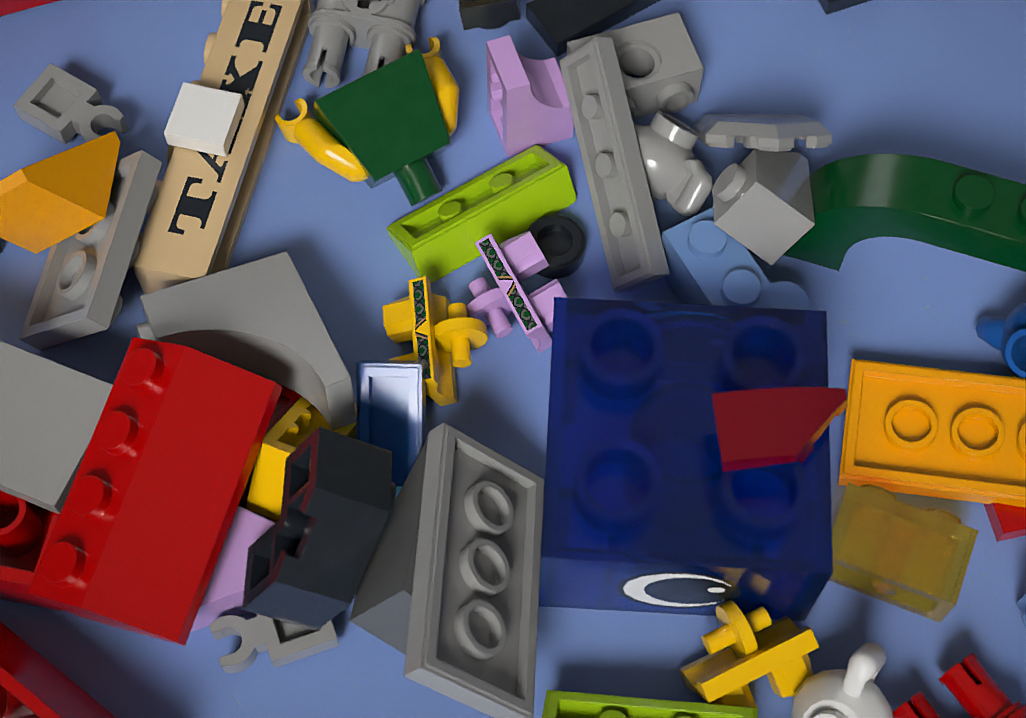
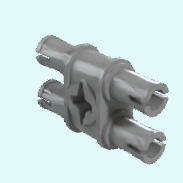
M318 0L316 10L310 14L308 20V28L313 40L307 64L303 69L302 75L304 79L310 84L320 87L324 71L327 73L325 88L336 87L340 82V71L347 46L370 49L362 76L406 55V44L410 43L412 48L415 46L417 37L414 27L418 9L424 5L425 0Z

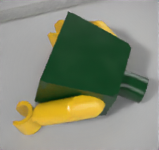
M429 37L430 52L421 54L419 48L413 51L411 44H406V55L316 99L313 107L316 119L313 118L305 100L301 98L296 99L294 103L300 113L296 119L286 121L278 113L274 116L285 139L290 143L299 144L316 162L350 182L365 181L372 189L396 177L411 207L442 192L443 189L427 160L441 154L450 145L449 137L457 129L460 89L445 61L441 58L440 41L437 37Z

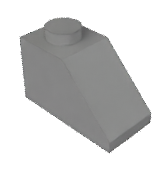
M754 149L739 165L733 163L724 169L713 186L714 224L770 265L775 263L815 225L808 159L800 153Z

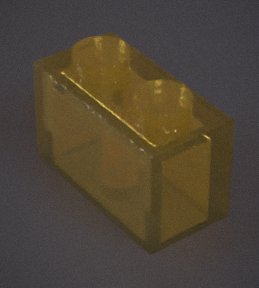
M848 482L834 510L813 575L940 623L957 603L978 530L962 525L961 520L948 511L937 508L922 510L897 501V497L883 487L871 484L857 486Z

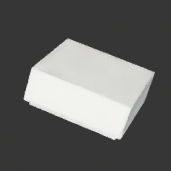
M183 82L164 131L167 144L227 157L245 107L242 94Z

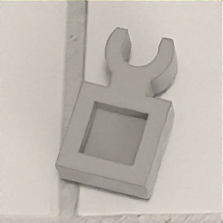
M51 63L13 105L20 119L65 145L76 133L80 134L86 143L100 137L101 135L97 133L106 127L115 128L123 134L128 130L125 118L120 110L110 105H101L102 100L97 89Z
M257 614V617L248 620L235 615H227L216 619L209 625L215 640L223 639L229 635H238L242 638V644L235 653L219 658L225 673H237L247 669L255 661L258 653L267 650L274 668L340 645L332 620L317 631Z

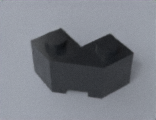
M319 426L286 458L281 518L248 547L242 610L317 631L351 605L396 499V485L392 481L393 452Z

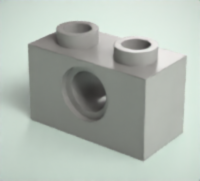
M679 12L567 42V55H569L595 37H613L633 121L640 117L655 114L657 111L674 113L686 108L691 103L698 102L704 68ZM629 76H639L642 78H631Z

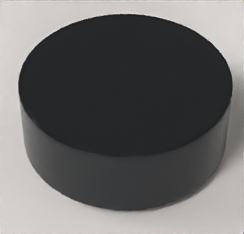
M549 215L536 220L530 225L527 232H531L549 266L537 272L538 275L550 279L567 277L578 270L584 259L585 236L576 222L564 216Z

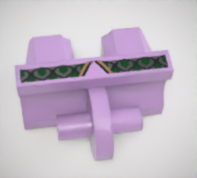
M528 231L515 236L498 245L491 233L475 242L499 287L491 289L484 277L472 281L469 284V289L475 299L467 305L468 317L483 321L486 326L491 327L496 338H503L513 331L506 317L513 311L528 339H531L538 353L555 345L549 332L560 327L575 315L576 311L557 278L527 295L520 283L549 266L531 232Z

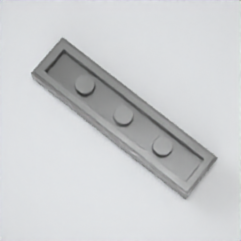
M595 37L559 60L614 293L628 292L667 276L670 272L613 37Z

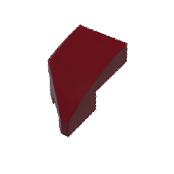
M780 387L712 394L723 472L796 461L802 464L812 452L814 443L834 417H839L847 407L846 389L831 387Z

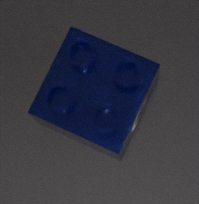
M554 297L539 579L540 607L716 616V606L732 600L744 615L763 606L771 619L778 620L786 616L793 621L806 620L833 574L830 425L827 426L814 443L812 452L802 464L796 461L723 472L712 394L762 388L829 387L827 311Z

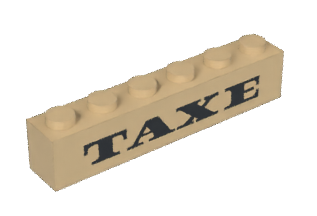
M222 0V20L217 33L211 32L206 40L204 48L205 66L199 81L193 80L191 84L242 94L245 107L227 157L168 145L167 158L169 164L163 180H156L157 198L149 211L150 216L144 232L139 233L140 251L131 266L144 294L228 269L277 126L274 116L277 113L281 115L309 32V16L315 11L313 0Z

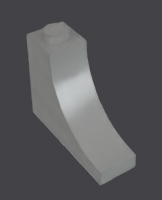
M287 251L140 296L146 322L136 325L139 338L185 345L295 391L314 405L324 416L332 430L357 422L351 377Z

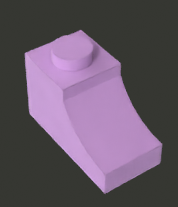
M510 35L486 41L488 112L506 157L521 153L534 145L542 147L572 138L574 122L563 76L555 57L546 60L526 58L516 51Z

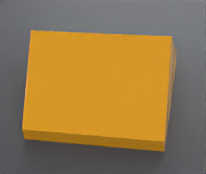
M110 132L31 164L0 181V238L37 254L105 219L121 143L116 132Z

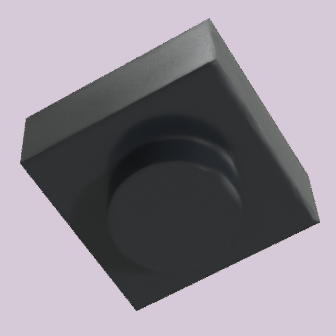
M459 0V12L464 30L478 27L485 30H493L505 26L510 21L521 19L520 0Z

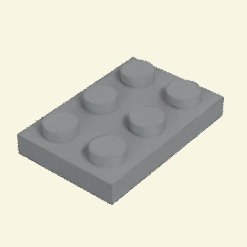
M143 150L117 160L106 218L51 246L19 340L42 350L106 330L114 322L122 306V297L119 294L127 270L135 262L140 251L138 236L144 217L151 210L157 198L158 189L155 183L162 165L161 161Z

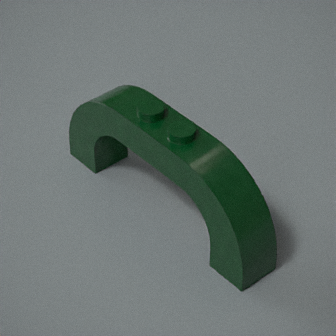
M877 153L839 159L822 166L810 175L815 225L783 254L839 271L847 250L859 241L876 237H898L923 242L1026 272V184L948 162L915 155Z

